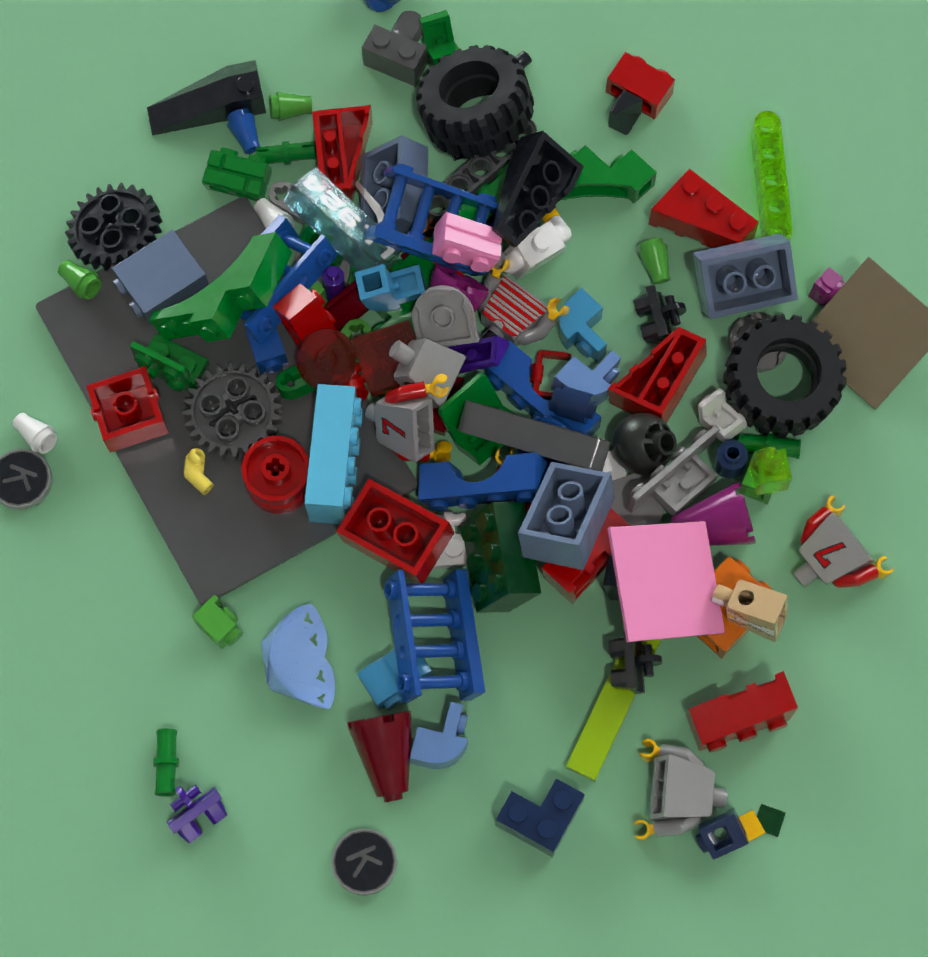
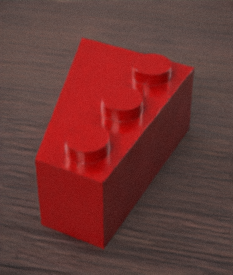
M371 105L312 111L320 185L325 189L321 192V196L325 194L334 199L327 192L331 190L345 204H353L356 191L355 184L359 179L362 167V154H365L373 122Z
M689 168L651 209L648 225L656 228L661 226L674 231L677 236H687L700 241L701 245L716 248L752 240L755 237L759 222Z
M678 327L651 350V354L639 365L635 364L629 369V373L617 384L614 382L607 388L610 404L632 415L636 413L656 415L667 424L707 356L706 339L681 327Z
M610 508L584 570L546 563L541 568L544 579L573 604L607 567L608 557L612 555L607 528L631 525Z
M784 671L775 674V680L758 686L756 683H752L746 686V690L731 695L724 694L689 708L686 717L699 751L708 748L709 753L727 747L726 742L738 738L739 742H745L757 737V731L768 728L769 732H774L788 726L786 721L791 719L798 706Z

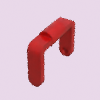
M540 350L537 353L536 363L532 364L530 383L534 384L533 389L540 397L545 400H551L552 392L539 391L540 384L543 381V358L569 361L571 354Z

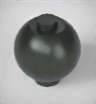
M636 413L626 417L618 424L612 437V450L617 462L625 470L639 475L652 474L660 465L665 466L677 445L676 437L666 422L650 413Z

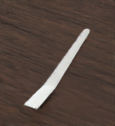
M356 181L355 186L376 214L378 223L382 222L384 213L381 206L359 181Z

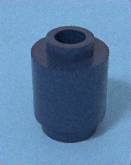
M564 386L563 389L556 387L551 398L549 410L556 412L558 417L585 424L587 419L593 420L598 402L593 401L594 395L567 386Z
M736 440L723 442L719 446L714 459L716 472L726 479H733L741 475L748 459L746 447Z

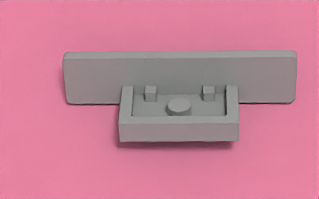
M715 425L709 431L701 430L692 440L693 444L688 449L685 447L680 448L671 458L672 462L668 466L660 465L651 474V480L647 484L639 483L629 493L628 496L631 499L626 509L632 513L652 496L672 516L683 510L714 483L718 477L698 456L715 441L720 428Z

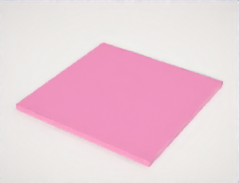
M705 521L607 528L626 642L725 633L721 606L712 602V596L717 584Z

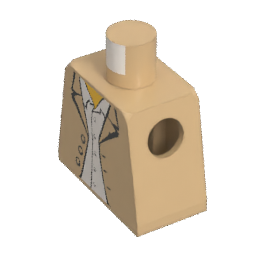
M738 580L734 590L718 584L712 596V602L726 607L728 621L776 642L788 615V595L744 580Z

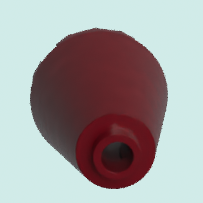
M411 711L347 722L349 733L376 797H383L384 802L403 799L402 793L409 791Z

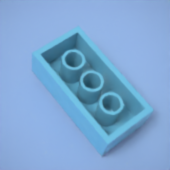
M318 384L304 503L309 522L341 524L355 501V497L352 496L353 487L351 485L356 486L358 467H356V457L354 456L360 455L361 438H359V427L363 426L364 409H362V398H357L356 388L353 386Z

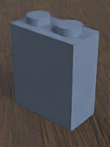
M173 229L112 267L116 277L112 282L121 296L125 294L129 296L132 300L129 306L138 319L143 316L149 325L151 323L148 320L153 311L180 303L209 285L206 274Z

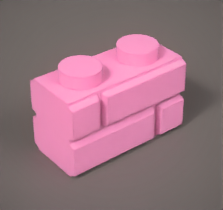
M445 212L434 227L432 254L442 257L445 262H458L470 266L475 272H489L501 257L500 244L502 238L492 231L491 226Z

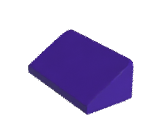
M497 335L479 339L477 343L448 346V348L466 356L459 371L460 374L499 366L509 347V342Z

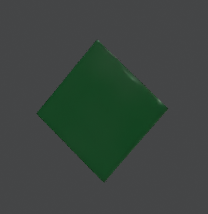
M761 804L757 818L766 833L778 837L786 813Z

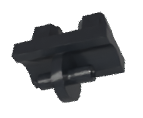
M655 285L645 287L647 294L633 300L635 310L640 318L653 314L654 321L641 325L640 328L643 339L647 343L663 341L672 333L669 319H671L672 326H678L681 324L679 316L687 311L685 303L675 302L674 295L665 297L667 304L665 305L662 293L657 292Z
M623 631V637L609 641L610 657L614 660L625 658V669L611 670V686L615 689L630 690L635 694L645 693L644 677L654 676L653 666L662 664V656L652 654L651 644L642 645V641L626 642L625 631Z

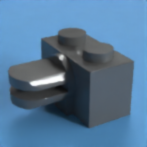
M415 11L402 12L391 31L374 24L362 46L364 65L416 87L428 64L427 46L418 43L422 36L419 23L421 15Z

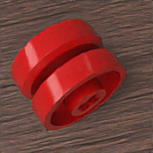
M270 436L255 442L245 453L241 465L242 479L253 503L263 511L274 514L290 513L301 507L305 503L309 457L304 448L291 438Z

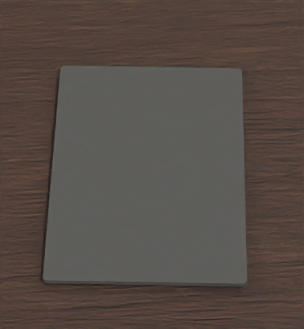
M239 197L174 232L204 271L208 283L211 284L239 257L252 236L261 235L266 228L248 198ZM114 264L110 266L108 271H105L103 268L95 272L98 274L102 286L99 293L92 299L79 298L71 287L68 286L36 304L40 317L91 409L93 406L86 385L138 369V364L134 360L133 353L129 347L132 341L147 348L155 333L160 335L157 329L152 324L149 325L143 316L139 319L136 317L129 306L132 300L127 294L121 296L112 282L116 279L112 270ZM239 319L230 339L206 342L199 335L170 340L207 358L210 364L206 370L213 375L217 374V365H220L223 371H228L229 363L233 364L235 370H239L241 364L245 363L248 373L252 368L257 367L245 332L247 329L243 325L245 321ZM282 322L278 324L277 330L287 356L288 365L283 366L281 370L275 373H266L269 379L267 384L274 382L276 385V378L279 373L311 359L294 344ZM326 347L316 357L326 358L328 347ZM335 354L336 361L341 358L344 359L341 354ZM350 368L344 372L333 371V375H345L350 371ZM320 369L315 371L317 375L323 373L320 371ZM205 373L203 374V376H202V378H201V380H203V381H206V380H207V377H206V374H205ZM158 377L152 379L153 386L157 389L160 398L159 404L169 434L115 452L199 604L204 605L214 594L218 598L228 594L336 534L340 524L309 522L305 504L290 513L282 514L263 511L254 504L242 479L241 465L245 456L243 452L239 453L238 461H234L232 453H228L223 461L219 451L211 457L208 453V447L203 449L206 456L204 475L214 484V487L208 494L202 495L184 477L186 455L191 449L199 448L197 445L199 440L192 441L190 438L192 431L186 430L184 424L189 420L184 419L182 413L189 409L185 407L184 399L193 398L187 391L177 392L165 384L166 381ZM292 382L287 383L289 387L294 386ZM242 387L235 388L231 395H242L246 389ZM317 390L294 400L282 398L278 403L283 405L284 412L277 415L282 417L283 424L274 425L278 429V436L291 438L304 448L309 458ZM366 398L362 402V409H364L363 426L359 427V438H361L360 455L354 456L356 457L358 475L356 486L351 485L353 487L352 496L356 500L368 479H371L404 497L417 489V480L405 461H402L391 449L377 441L375 422L367 420L365 416L366 409L371 404L368 398ZM210 404L206 407L205 411L214 412L220 405ZM230 409L228 411L233 413V415L238 413V411L236 412L234 409ZM253 411L247 418L256 420L261 417L262 413ZM216 423L210 424L211 427L216 425ZM228 427L222 431L221 435L229 437L235 433L236 429Z

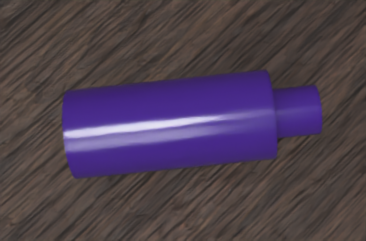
M337 266L327 267L322 273L326 300L329 302L345 289V279L341 268Z

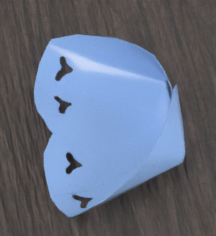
M311 603L298 606L290 612L262 640V660L265 665L266 683L271 691L316 707L330 709L335 696V676L333 668L324 657L328 644L326 628L318 611ZM307 612L313 624L304 621ZM315 633L317 634V637L315 638V640L317 641V646H315L314 643L309 640L314 636ZM320 670L323 672L322 678L325 679V682L316 679ZM322 694H325V697L323 698L324 703H321V701L317 699V697L322 696Z

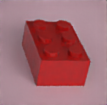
M368 479L336 530V533L344 543L394 571L404 570L405 577L416 583H424L455 533L450 523L445 519L371 479Z

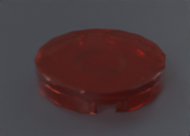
M334 329L314 330L306 335L298 345L296 353L297 370L302 379L313 388H317L318 384L343 386L354 374L356 351L350 339L342 332Z

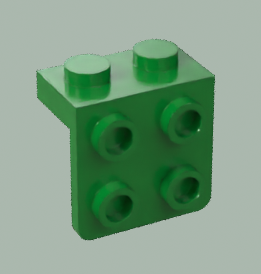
M483 373L477 374L438 409V415L458 450L478 465L485 462L503 444L457 430L465 400L513 413L502 405L490 380Z

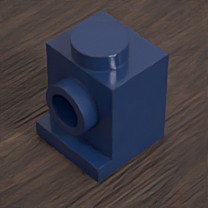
M734 807L719 816L699 824L700 833L695 835L702 852L706 853L709 851L713 860L749 844L748 835ZM724 828L727 834L719 838L714 834L716 829Z

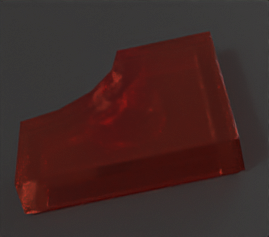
M409 320L351 339L371 397L400 387V384L394 380V373L399 362L389 356V351L398 340L407 346L411 340H416Z

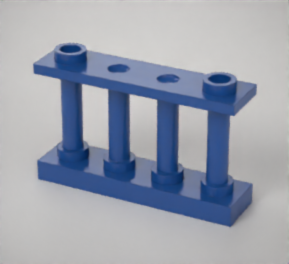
M396 163V166L393 165L384 169L383 175L395 179L383 222H379V225L369 226L365 239L453 268L474 277L485 275L486 271L475 272L470 266L458 262L448 263L442 257L433 255V243L424 241L425 236L422 234L434 193L450 199L447 209L449 213L458 215L462 203L477 208L474 221L485 225L488 214H494L497 211L499 203L495 202L496 198L485 193L475 195L414 173V168L405 164ZM407 183L423 190L411 231L404 234L396 231L397 226H395V222Z
M278 215L262 234L276 232L288 248L304 255L293 267L286 265L282 274L284 278L276 286L267 307L256 309L254 312L251 310L242 312L240 319L245 321L243 325L259 344H262L281 322L272 306L298 284H302L309 290L322 275L323 271L338 256L327 237L322 234L313 245L298 239L299 235L288 219L281 215Z
M467 569L454 570L442 579L443 583L406 584L404 570H398L386 579L384 594L389 602L399 674L397 688L402 695V703H409L421 696V689L456 688L459 691L460 701L473 700L485 693ZM408 596H443L446 601L447 614H410ZM447 626L450 629L451 644L415 645L412 627ZM452 657L455 662L456 675L419 676L417 658Z

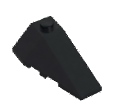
M256 60L225 66L147 107L152 136L228 121L227 116L230 113L242 108H248L249 112L254 115L266 113Z
M544 131L522 136L509 160L492 231L513 248L517 247L538 226V222L546 214L551 213L556 208L555 205L563 197H567L573 191L584 167Z

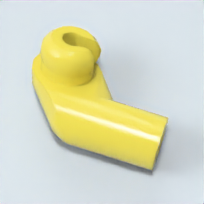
M194 448L186 455L184 477L202 495H206L212 490L214 484L204 475L206 457L204 451Z

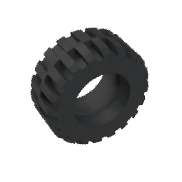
M477 45L469 46V49L461 50L460 48L453 51L454 54L448 57L445 55L440 58L436 66L432 65L427 70V76H423L416 94L417 108L430 140L441 151L448 152V154L459 157L461 154L464 158H474L475 155H480L481 157L489 156L492 151L497 150L499 152L505 149V145L509 142L513 144L519 138L518 134L524 133L528 127V121L531 120L534 112V98L523 66L520 65L519 60L514 55L509 54L508 51L501 48L495 50V47L484 45L483 48H479ZM491 95L487 100L478 105L460 108L464 103L473 98Z
M784 314L775 315L770 321L768 318L761 319L754 327L750 326L744 331L727 358L725 364L727 368L723 374V383L727 384V389L725 390L727 400L733 401L734 405L732 408L746 418L748 427L751 428L755 424L760 427L759 433L767 435L771 431L775 432L776 437L785 438L788 433L798 436L808 429L812 430L817 427L833 411L842 397L841 391L846 386L847 378L843 376V373L847 367L846 361L839 359V355L843 351L838 343L832 345L830 339L833 335L827 329L822 333L816 329L819 324L813 320L806 324L802 322V316L792 315L790 320H787ZM771 352H786L799 358L806 365L811 376L812 385L809 393L798 401H784L770 395L761 385L757 375L758 363L764 355Z

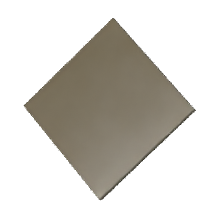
M870 257L861 264L813 319V321L819 324L816 329L822 333L827 329L833 335L830 339L832 345L838 343L843 351L839 355V359L846 361L847 369L843 373V376L847 378L846 384L875 410L928 352V307Z

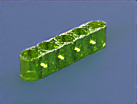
M763 111L756 116L751 132L761 238L781 233L790 241L793 227L781 121L776 113ZM766 127L769 128L771 131L765 132L760 128ZM763 154H771L775 158H766ZM766 180H773L777 185H770ZM768 207H776L780 212H772Z

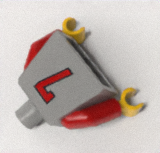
M436 375L430 384H424L423 381L400 386L388 391L386 396L376 403L368 405L365 416L367 420L375 422L377 441L391 449L402 461H429L430 458H434L435 462L450 461V452L452 450L450 442L440 441L435 448L432 398L427 396L428 393H432L435 397L441 398L448 393L450 387L440 388L436 385L437 383L446 382L447 375Z
M830 496L825 506L821 507L806 520L800 538L802 546L799 548V552L807 562L793 572L796 578L804 587L817 577H820L826 585L830 586L833 584L837 588L861 586L877 578L887 577L894 571V568L885 571L881 568L880 564L888 558L882 556L874 562L875 560L840 518L845 505L843 504L838 509L832 507L831 504L835 501L836 497Z

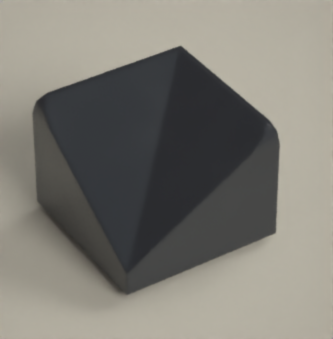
M626 90L622 91L609 112V127L624 135H628L641 115L643 100Z

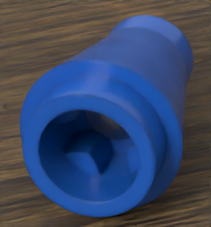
M248 108L233 111L227 116V127L243 148L244 153L252 154L256 152V147L260 146L254 114L250 113Z

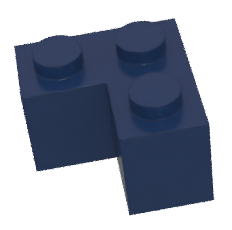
M557 778L541 807L511 791L496 818V826L553 857L584 801L585 794Z

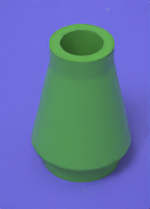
M276 92V95H269L271 119L278 118V121L312 113L311 96Z
M662 238L650 239L641 243L639 255L652 278L653 284L657 285L670 281L668 245L664 244Z
M70 260L63 261L58 267V274L63 277L79 298L92 299L99 293L102 282L97 273L76 265Z

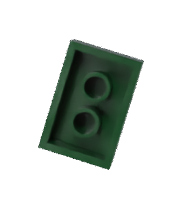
M492 502L461 523V536L465 542L466 565L470 572L471 595L475 602L476 613L510 612L541 594L536 560L523 557L518 536L519 529L527 515L525 502Z

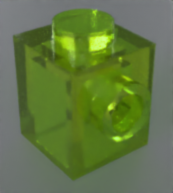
M775 447L760 449L754 454L750 470L756 495L787 490L792 480L786 449L776 450Z

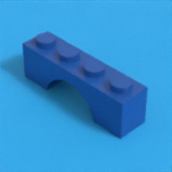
M509 340V347L499 366L485 368V375L490 380L494 390H502L509 396L508 400L515 408L520 411L524 409L532 416V419L544 415L558 417L556 412L549 410L550 401L540 397L530 384L529 376L532 370V359ZM595 413L593 420L587 419L585 424L562 417L558 418L565 421L573 431L592 436L600 428L602 417Z
M536 452L506 455L500 469L493 476L481 482L465 481L461 470L449 461L420 464L418 500L427 505L430 510L437 512L447 511L448 507L455 506L463 509H474L477 507V504L489 505L492 502L517 501L529 504L533 502L547 472V461Z

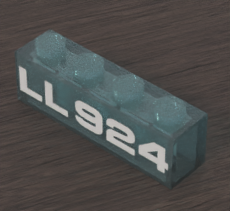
M316 167L292 184L284 203L302 218L315 233L326 236L335 251L346 259L356 271L384 264L387 269L393 266L401 251L365 239L368 227L376 225V223Z

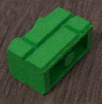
M221 147L220 152L210 151L207 167L202 179V184L207 189L237 197H246L253 201L265 198L272 174V169L269 164L265 163V158L249 154L248 159L237 156V151Z

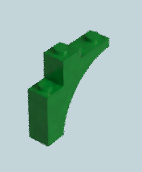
M276 232L252 236L239 257L211 284L180 303L153 311L148 321L157 329L162 337L168 340L199 335L206 342L230 339L243 311L267 307L292 255V251Z

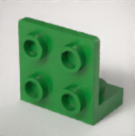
M156 333L147 348L134 341L129 346L139 368L146 366L151 379L158 377L166 381L165 384L177 392H182V390L188 392L189 388L195 389L197 386L195 379H201L210 364L207 358Z

